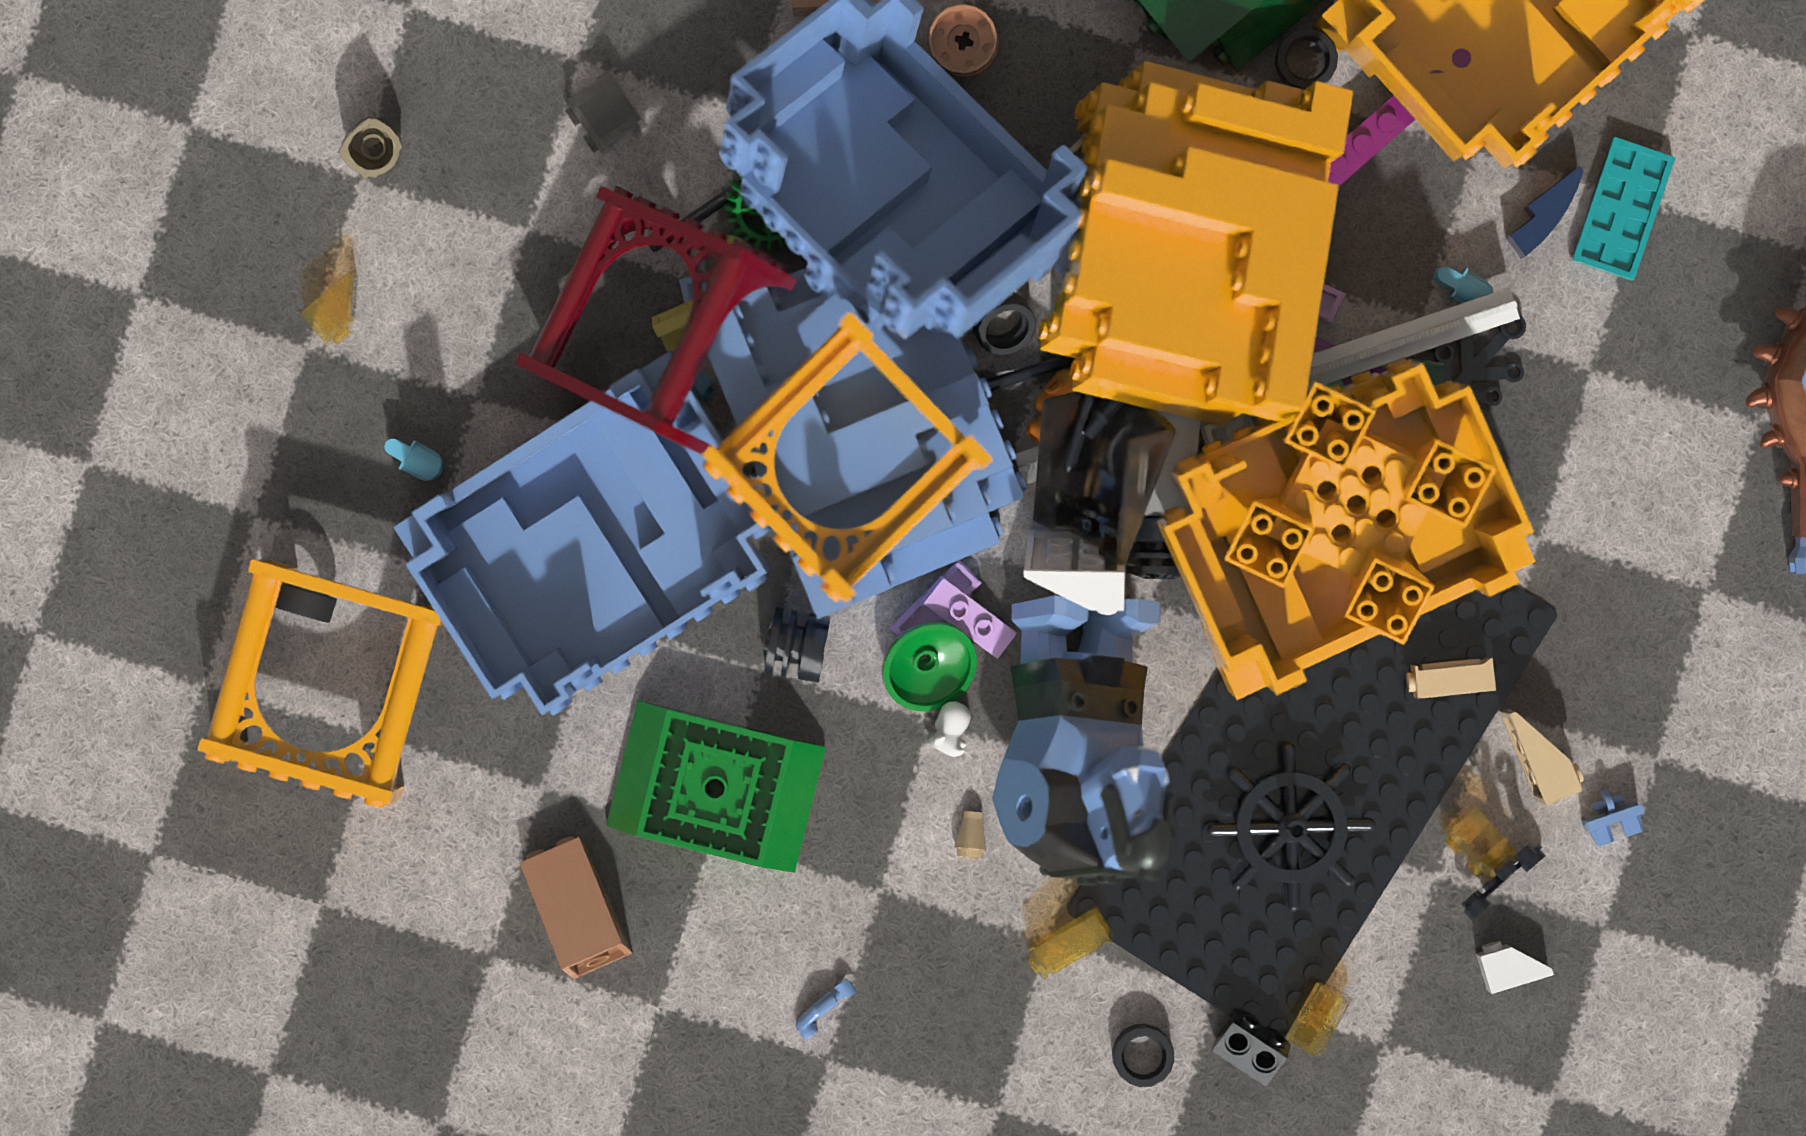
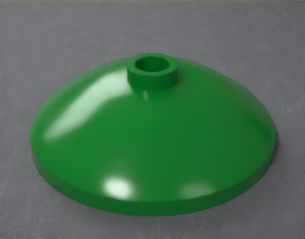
M933 621L915 625L900 634L888 648L882 664L884 686L892 699L904 708L922 712L941 709L944 704L956 701L970 686L977 667L976 651L969 637L952 624ZM927 654L926 659L919 660L922 655Z

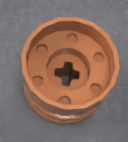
M959 4L945 9L936 17L930 28L929 45L933 57L944 70L954 76L970 77L981 74L991 66L998 54L999 38L994 23L984 11L975 6ZM965 34H969V39L973 42V46H966L965 50L962 51L956 39L963 38Z

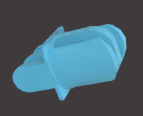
M1442 267L1436 270L1433 275V279L1437 284L1451 291L1447 298L1459 303L1493 293L1492 286L1486 280L1469 272L1468 268L1463 269L1459 273L1449 267Z
M389 439L384 445L385 451L389 455L402 461L398 469L420 480L433 481L443 472L444 461L441 456L419 441L414 440L411 446L400 440Z

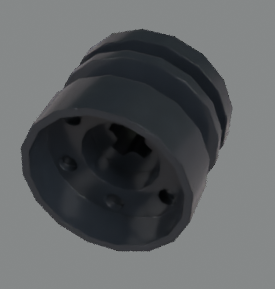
M1126 518V540L1140 543V550L1126 552V557L1140 558V566H1126V574H1133L1143 579H1176L1181 577L1156 522L1163 518Z
M776 607L775 613L767 626L763 649L764 673L773 675L775 661H781L780 676L786 677L792 663L797 664L798 679L819 683L831 616L817 619L816 614L809 613L805 625L799 626L797 610H792L790 622L787 624L782 623L784 608Z

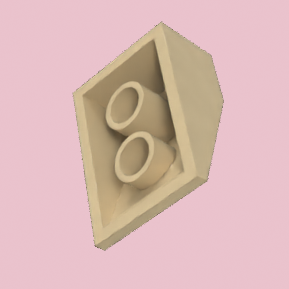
M1507 709L1500 711L1536 802L1549 805L1583 791L1580 782H1583L1584 778L1577 763L1572 764L1569 758L1517 712Z

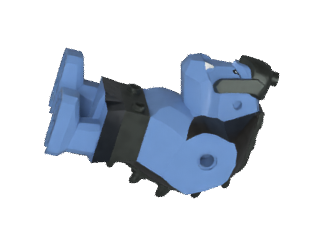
M1050 596L1012 604V621L1022 631L1020 664L1010 666L1018 723L1003 757L992 798L999 823L1007 841L1028 859L1040 865L1039 871L1043 876L1076 879V885L1093 886L1096 885V881L1102 884L1117 883V879L1138 877V879L1157 880L1159 870L1167 862L1171 850V820L1175 797L1172 793L1165 790L1170 780L1159 752L1155 749L1144 747L1142 715L1148 666L1133 663L1132 640L1136 635L1161 622V603L1142 599H1124V611H1117V613L1110 615L1100 614L1097 610H1089L1063 596ZM1083 624V634L1078 652H1068L1066 635Z

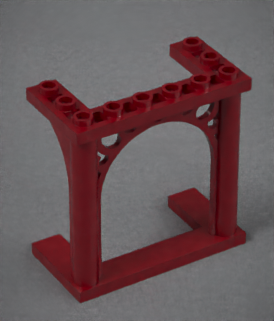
M601 186L595 198L601 200L604 204L530 356L520 352L515 364L703 455L712 445L674 427L673 424L722 324L736 305L752 292L768 286L783 287L792 291L797 279L786 273L789 267L770 259V256L756 249H752L751 245L734 238L732 243L727 242L728 235L710 227L707 233L703 231V224L689 217H686L685 221L682 222L679 220L680 214L664 206L661 210L657 209V204L641 196H634L632 199L634 194L618 186H615L614 191ZM645 229L652 231L651 234L644 236ZM635 231L634 237L627 241L625 235ZM616 241H617V242H618L617 247L614 248V249H611L612 246H613V245L616 243ZM646 245H659L672 249L686 264L692 280L693 302L686 327L643 412L555 369L594 286L606 268L629 250ZM692 249L698 251L695 257L690 255ZM714 256L716 261L712 269L705 273H699V266L703 260ZM704 282H709V283H706V289H705V291H703V290H702V285H703V283H704Z

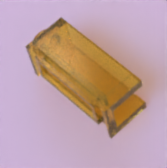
M1096 906L1030 944L1028 952L1030 956L1027 957V960L1036 974L1040 972L1046 980L1048 979L1049 972L1053 975L1102 947L1103 943H1111L1113 932Z

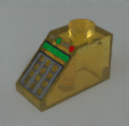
M350 271L300 313L325 344L328 345L333 342L339 345L352 333L349 328L354 325L358 278Z

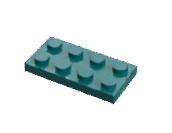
M1613 137L1571 261L1629 281H1634L1676 157Z

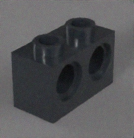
M1236 1009L1215 1038L1212 1052L1264 1086H1267L1287 1060L1291 1044L1287 1042L1282 1034L1276 1031L1271 1032L1262 1026L1253 1015L1244 1014ZM1233 1034H1243L1247 1039L1239 1040ZM1268 1051L1273 1054V1057H1264L1260 1052Z

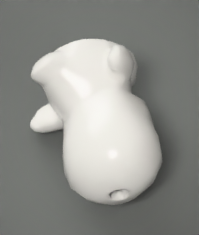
M956 701L944 704L935 721L937 731L933 736H930L927 744L953 757L962 755L965 752L963 748L966 746V743L961 741V735L970 723L971 715L969 709Z

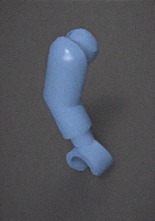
M842 980L843 982L834 985L833 988L835 990L830 993L828 991L797 1019L795 1027L797 1031H800L802 1038L807 1039L818 1031L813 1021L834 1008L839 999L856 993L855 987L849 980Z

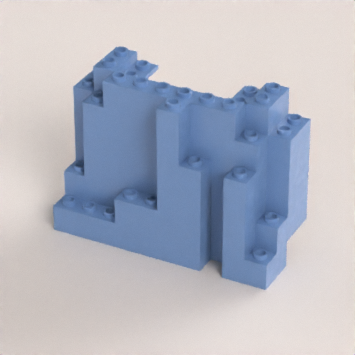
M829 0L732 75L726 106L731 118L725 123L720 149L721 159L729 169H735L742 176L739 193L744 203L750 208H755L763 216L767 226L773 231H778L786 239L790 249L796 254H801L808 261L804 276L808 285L815 292H821L827 299L836 293L840 299L847 300L856 309L858 316L863 322L870 323L876 330L886 324L890 330L898 332L906 339L923 324L930 330L938 323L943 330L951 332L958 339L1031 277L1036 282H1039L1053 269L1060 274L1072 264V260L1068 259L1069 248L1072 241L1076 240L1077 227L1083 214L1079 210L1082 204L1075 198L1087 166L1064 144L1054 152L1048 171L1033 158L915 42L923 12V7L916 0H881L877 4L873 0Z
M806 268L790 274V276L797 279L792 291L783 287L768 286L752 292L740 301L725 319L708 352L737 426L839 329L837 327L838 323L851 311L874 335L871 340L964 436L970 434L993 458L984 469H973L852 587L856 594L847 603L841 599L837 602L833 601L819 587L824 583L816 573L808 576L796 563L800 557L790 549L817 619H820L897 585L1001 543L998 537L1004 534L997 516L990 518L988 512L1024 498L1022 491L1026 490L1027 486L1021 472L1014 473L1011 460L1016 458L1010 441L1003 442L998 430L1004 428L997 410L990 411L987 399L992 394L985 377L978 379L977 374L974 373L973 369L978 367L976 358L971 348L965 351L960 339L966 336L965 333L957 339L951 332L943 330L938 323L930 330L923 324L906 339L898 332L890 330L886 324L876 330L870 323L863 322L858 316L856 309L847 300L840 299L836 293L827 299L821 292H815L806 281L804 276ZM859 350L783 427L776 444L774 470L782 495L799 515L822 527L851 529L866 525L882 516L953 446ZM771 430L767 436L772 437L774 430ZM762 442L759 450L754 447L750 453L766 455L768 447L765 442ZM752 461L759 478L763 477L767 473L766 465L760 461ZM763 483L762 486L768 497L772 494V488L767 483ZM771 505V508L776 512L780 505ZM784 510L782 517L785 520H789L792 517L791 511ZM797 522L790 526V528L795 533L797 528ZM809 530L805 533V539L807 540L808 537L811 539V549L815 552L818 535L814 531ZM872 531L864 532L865 536L867 537ZM853 535L846 538L848 553L854 549L851 545L859 542V539ZM828 536L822 546L823 555L829 561L835 560L840 553V543L834 536Z
M674 351L667 352L642 369H636L611 385L610 389L605 393L644 412L643 409L650 401ZM694 382L673 426L717 447L725 439V436L714 421V415L696 389ZM592 401L451 491L435 497L413 511L412 516L393 527L413 557V560L405 565L490 697L494 699L500 695L504 700L524 687L541 715L550 711L553 716L572 703L570 697L582 687L587 692L603 682L600 676L609 670H612L614 674L620 672L631 664L628 658L639 652L641 657L650 653L658 647L655 641L664 635H667L670 640L683 632L688 627L685 622L693 617L696 622L702 620L713 612L710 606L722 600L725 605L741 595L740 589L746 587L748 591L756 588L765 582L767 578L764 574L770 569L749 536L752 535L756 540L771 531L772 528L768 524L762 528L749 515L753 509L745 501L739 505L728 494L726 489L730 485L721 476L715 480L702 467L706 461L701 454ZM743 466V474L746 477L751 478ZM751 486L753 490L758 489L756 486Z

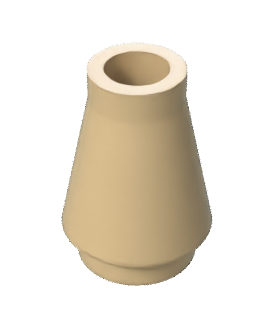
M964 811L963 821L954 846L957 849V857L982 859L983 852L986 851L983 813Z

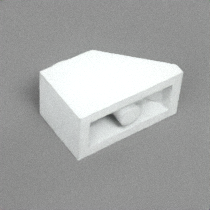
M1501 941L1482 946L1483 952L1476 953L1486 989L1491 994L1554 975L1552 969L1547 965L1507 944L1502 946Z

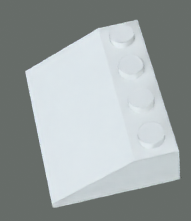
M1029 530L1024 578L1089 610H1097L1100 614L1110 615L1117 613V611H1124L1126 532Z

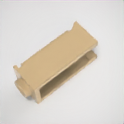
M1485 657L1483 660L1476 658L1419 664V669L1416 665H1410L1411 672L1406 673L1408 692H1413L1414 698L1418 699L1496 691L1493 658Z

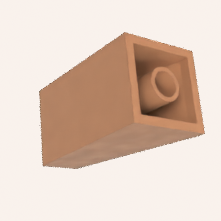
M569 836L556 842L557 847L544 851V849H539L529 853L526 856L527 860L520 862V866L560 967L565 973L575 979L628 956L633 952L585 842L580 837L574 838V836Z

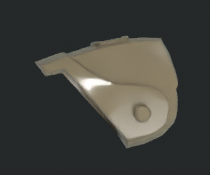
M368 116L360 120L349 131L342 141L338 153L344 162L354 171L360 173L364 179L368 177L376 178L394 167L399 157V152L402 149L400 140L403 136L399 132L394 133L381 120ZM382 142L383 150L379 155L370 156L365 152V149Z

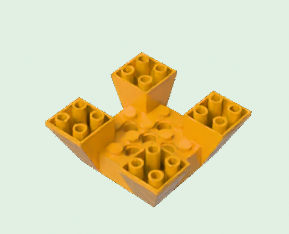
M1315 381L1305 399L1304 409L1299 411L1284 440L1286 443L1304 451L1281 497L1256 499L1253 501L1224 560L1285 588L1304 552L1352 575L1344 617L1399 643L1405 644L1435 586L1407 562L1404 556L1428 511L1466 528L1497 468L1438 439H1434L1417 451L1412 452L1367 431L1366 429L1376 412L1375 409ZM1368 466L1379 468L1378 474L1372 478L1364 477L1362 472ZM1323 481H1331L1335 484L1330 492L1322 493L1317 490L1318 485ZM1360 495L1364 497V501L1357 507L1349 506L1347 501L1351 496ZM1390 509L1394 512L1389 520L1381 521L1377 519V515L1381 510ZM1345 524L1349 527L1347 533L1341 536L1332 533L1335 526Z

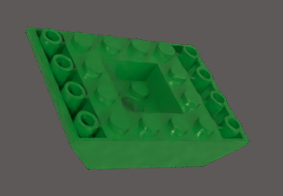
M637 700L606 826L637 837L745 864L795 873L826 747ZM719 779L724 784L725 790L720 797H711L707 794L706 784L709 780Z

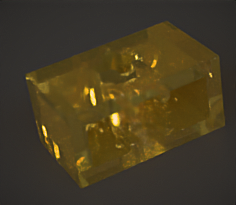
M1474 805L1469 806L1443 830L1448 836L1444 840L1445 843L1455 854L1458 855L1461 851L1470 860L1466 866L1478 879L1484 876L1491 881L1497 875L1496 872L1508 861H1513L1515 859L1514 856L1518 854ZM1474 838L1485 839L1482 843L1485 849L1482 852L1478 850L1472 851L1475 847L1472 841Z
M1316 982L1285 1039L1311 1055H1321L1353 998L1327 982Z

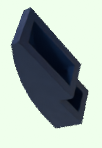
M1580 166L1524 207V210L1531 219L1506 237L1520 258L1526 257L1545 240L1569 208L1584 172Z

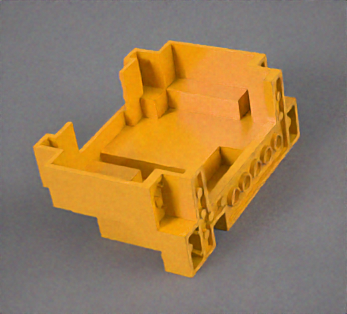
M1338 0L1313 25L1330 37L1338 53L1345 50L1369 78L1375 74L1453 162L1460 157L1467 160L1484 146L1505 169L1512 164L1517 168L1530 159L1537 152L1536 148L1549 137L1546 131L1551 126L1556 124L1560 127L1574 115L1570 109L1578 102L1585 105L1598 93L1594 87L1598 85L1601 88L1613 80L1622 71L1618 66L1625 59L1628 58L1631 62L1646 50L1642 45L1651 36L1656 40L1670 28L1666 22L1682 10L1688 13L1704 0ZM1457 49H1466L1471 54V62L1465 68H1458L1452 62V55ZM1433 70H1440V71H1442V72H1444V73H1430V72H1432Z
M1144 61L1136 69H1132L1130 74L1124 79L1122 78L1118 86L1102 82L1094 90L1089 91L1086 97L1078 101L1075 109V119H1078L1077 131L1087 133L1083 140L1082 153L1085 154L1084 164L1088 166L1087 175L1083 177L1079 188V195L1083 197L1079 210L1083 214L1077 227L1076 240L1072 241L1069 248L1068 259L1072 260L1071 270L1066 274L1063 289L1057 295L1056 310L1041 320L1037 337L1041 339L1040 350L1077 358V360L1073 361L1070 369L1073 391L1219 426L1241 413L1280 422L1304 409L1338 185L1328 182L1331 162L1344 153L1353 95L1352 90L1318 81L1302 90L1268 80L1257 89H1252Z
M1402 358L1387 365L1389 371L1385 373L1371 374L1367 370L1351 378L1353 383L1343 388L1339 384L1329 387L1376 410L1366 429L1367 431L1412 452L1417 451L1434 439H1438L1497 468L1466 528L1428 511L1404 556L1407 562L1435 586L1420 615L1474 590H1478L1487 596H1492L1520 583L1515 571L1536 562L1525 539V536L1534 531L1470 386L1458 382L1452 383L1449 380L1433 387L1423 363L1415 362L1411 359L1406 361L1405 358ZM1299 412L1280 422L1257 417L1258 423L1251 425L1252 430L1250 426L1240 428L1231 433L1232 439L1222 444L1220 440H1215L1201 447L1203 452L1196 455L1197 458L1190 456L1177 462V469L1170 471L1184 501V509H1181L1180 506L1173 507L1162 513L1163 519L1156 521L1202 621L1201 627L1214 653L1212 657L1228 692L1237 700L1266 686L1276 695L1307 681L1302 671L1303 669L1380 634L1344 617L1352 575L1303 552L1285 588L1224 560L1253 501L1256 499L1281 497L1304 451L1286 443L1284 440ZM1368 466L1363 470L1362 475L1366 478H1372L1378 474L1379 468ZM1323 481L1318 485L1317 490L1327 493L1334 488L1335 484L1331 481ZM1360 495L1351 496L1347 504L1357 507L1362 504L1364 497ZM1390 509L1381 510L1377 515V519L1381 521L1389 520L1394 512ZM1339 524L1333 528L1332 533L1337 536L1344 535L1349 530V527L1345 524Z

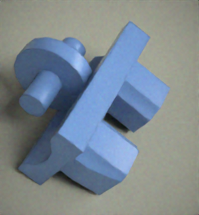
M1603 789L1600 790L1601 800L1591 803V807L1594 813L1604 809L1605 813L1581 820L1584 830L1590 832L1595 844L1602 846L1615 841L1609 826L1611 824L1620 822L1625 836H1632L1643 832L1640 815L1645 812L1642 804H1637V802L1615 809V805L1625 802L1622 793L1611 797L1609 791Z

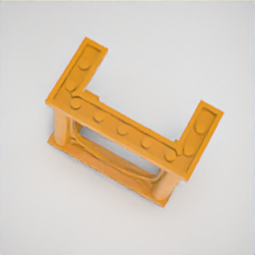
M851 311L840 320L837 325L839 329L716 448L712 445L702 455L706 461L702 467L715 480L721 476L730 485L726 489L728 494L739 505L745 501L753 509L749 515L762 528L768 524L777 533L772 539L786 553L792 549L800 557L796 563L808 576L816 573L824 583L819 587L833 601L837 602L841 599L846 603L856 594L852 587L973 469H984L993 460L970 434L964 436L871 340L874 335ZM860 350L953 447L882 516L860 527L831 529L806 520L788 504L776 480L774 455L779 435L788 420ZM771 430H774L772 437L767 436ZM762 442H765L768 447L766 455L750 453L754 447L759 450ZM754 460L760 461L766 465L767 473L758 479L748 478L742 471L745 463ZM767 483L772 488V494L765 497L763 496L765 494L763 490H753L751 486ZM769 505H780V506L777 508V510H776V512H775ZM784 510L791 511L792 517L789 520H785L782 517ZM797 522V528L795 533L790 528V526ZM809 530L814 531L818 535L815 552L811 549V539L809 537L807 540L805 539V533ZM871 530L872 532L866 537L864 532ZM853 535L859 539V542L851 545L854 549L848 553L846 538ZM828 536L836 537L840 543V553L832 561L827 560L822 552L823 542Z
M251 559L248 572L253 573L208 736L200 739L197 751L206 753L205 759L214 762L236 761L238 762L237 768L246 771L256 772L257 768L270 771L268 776L278 780L288 781L289 777L300 779V785L310 789L320 790V786L332 788V794L338 797L351 799L352 794L364 797L365 804L378 808H383V806L399 800L404 786L397 784L398 765L438 626L444 625L432 605L425 603L414 604L297 571V567L269 559ZM282 582L409 617L382 712L374 726L365 736L345 748L328 752H316L298 748L279 737L268 725L260 711L256 696V676ZM247 692H248V695H249V699H248V700L245 699V698H246V695H247ZM245 707L251 709L253 717L239 722L240 716H245ZM251 725L259 726L263 732L259 741L248 745L247 741L241 740V733L245 728ZM379 730H381L380 736L378 737V736L376 735V733H377ZM267 741L274 742L277 745V750L274 753H271L272 749L269 748L263 751H258V749L262 748ZM369 742L375 743L374 748L370 751L375 753L373 760L368 752L363 749L364 745ZM290 753L289 759L282 758ZM298 753H303L305 755L304 762H299L297 760ZM349 753H356L364 762L365 769L360 776L352 774L346 766V757ZM312 760L314 761L316 767L310 765ZM327 760H337L342 774H339L333 766H330V769H328L326 766Z

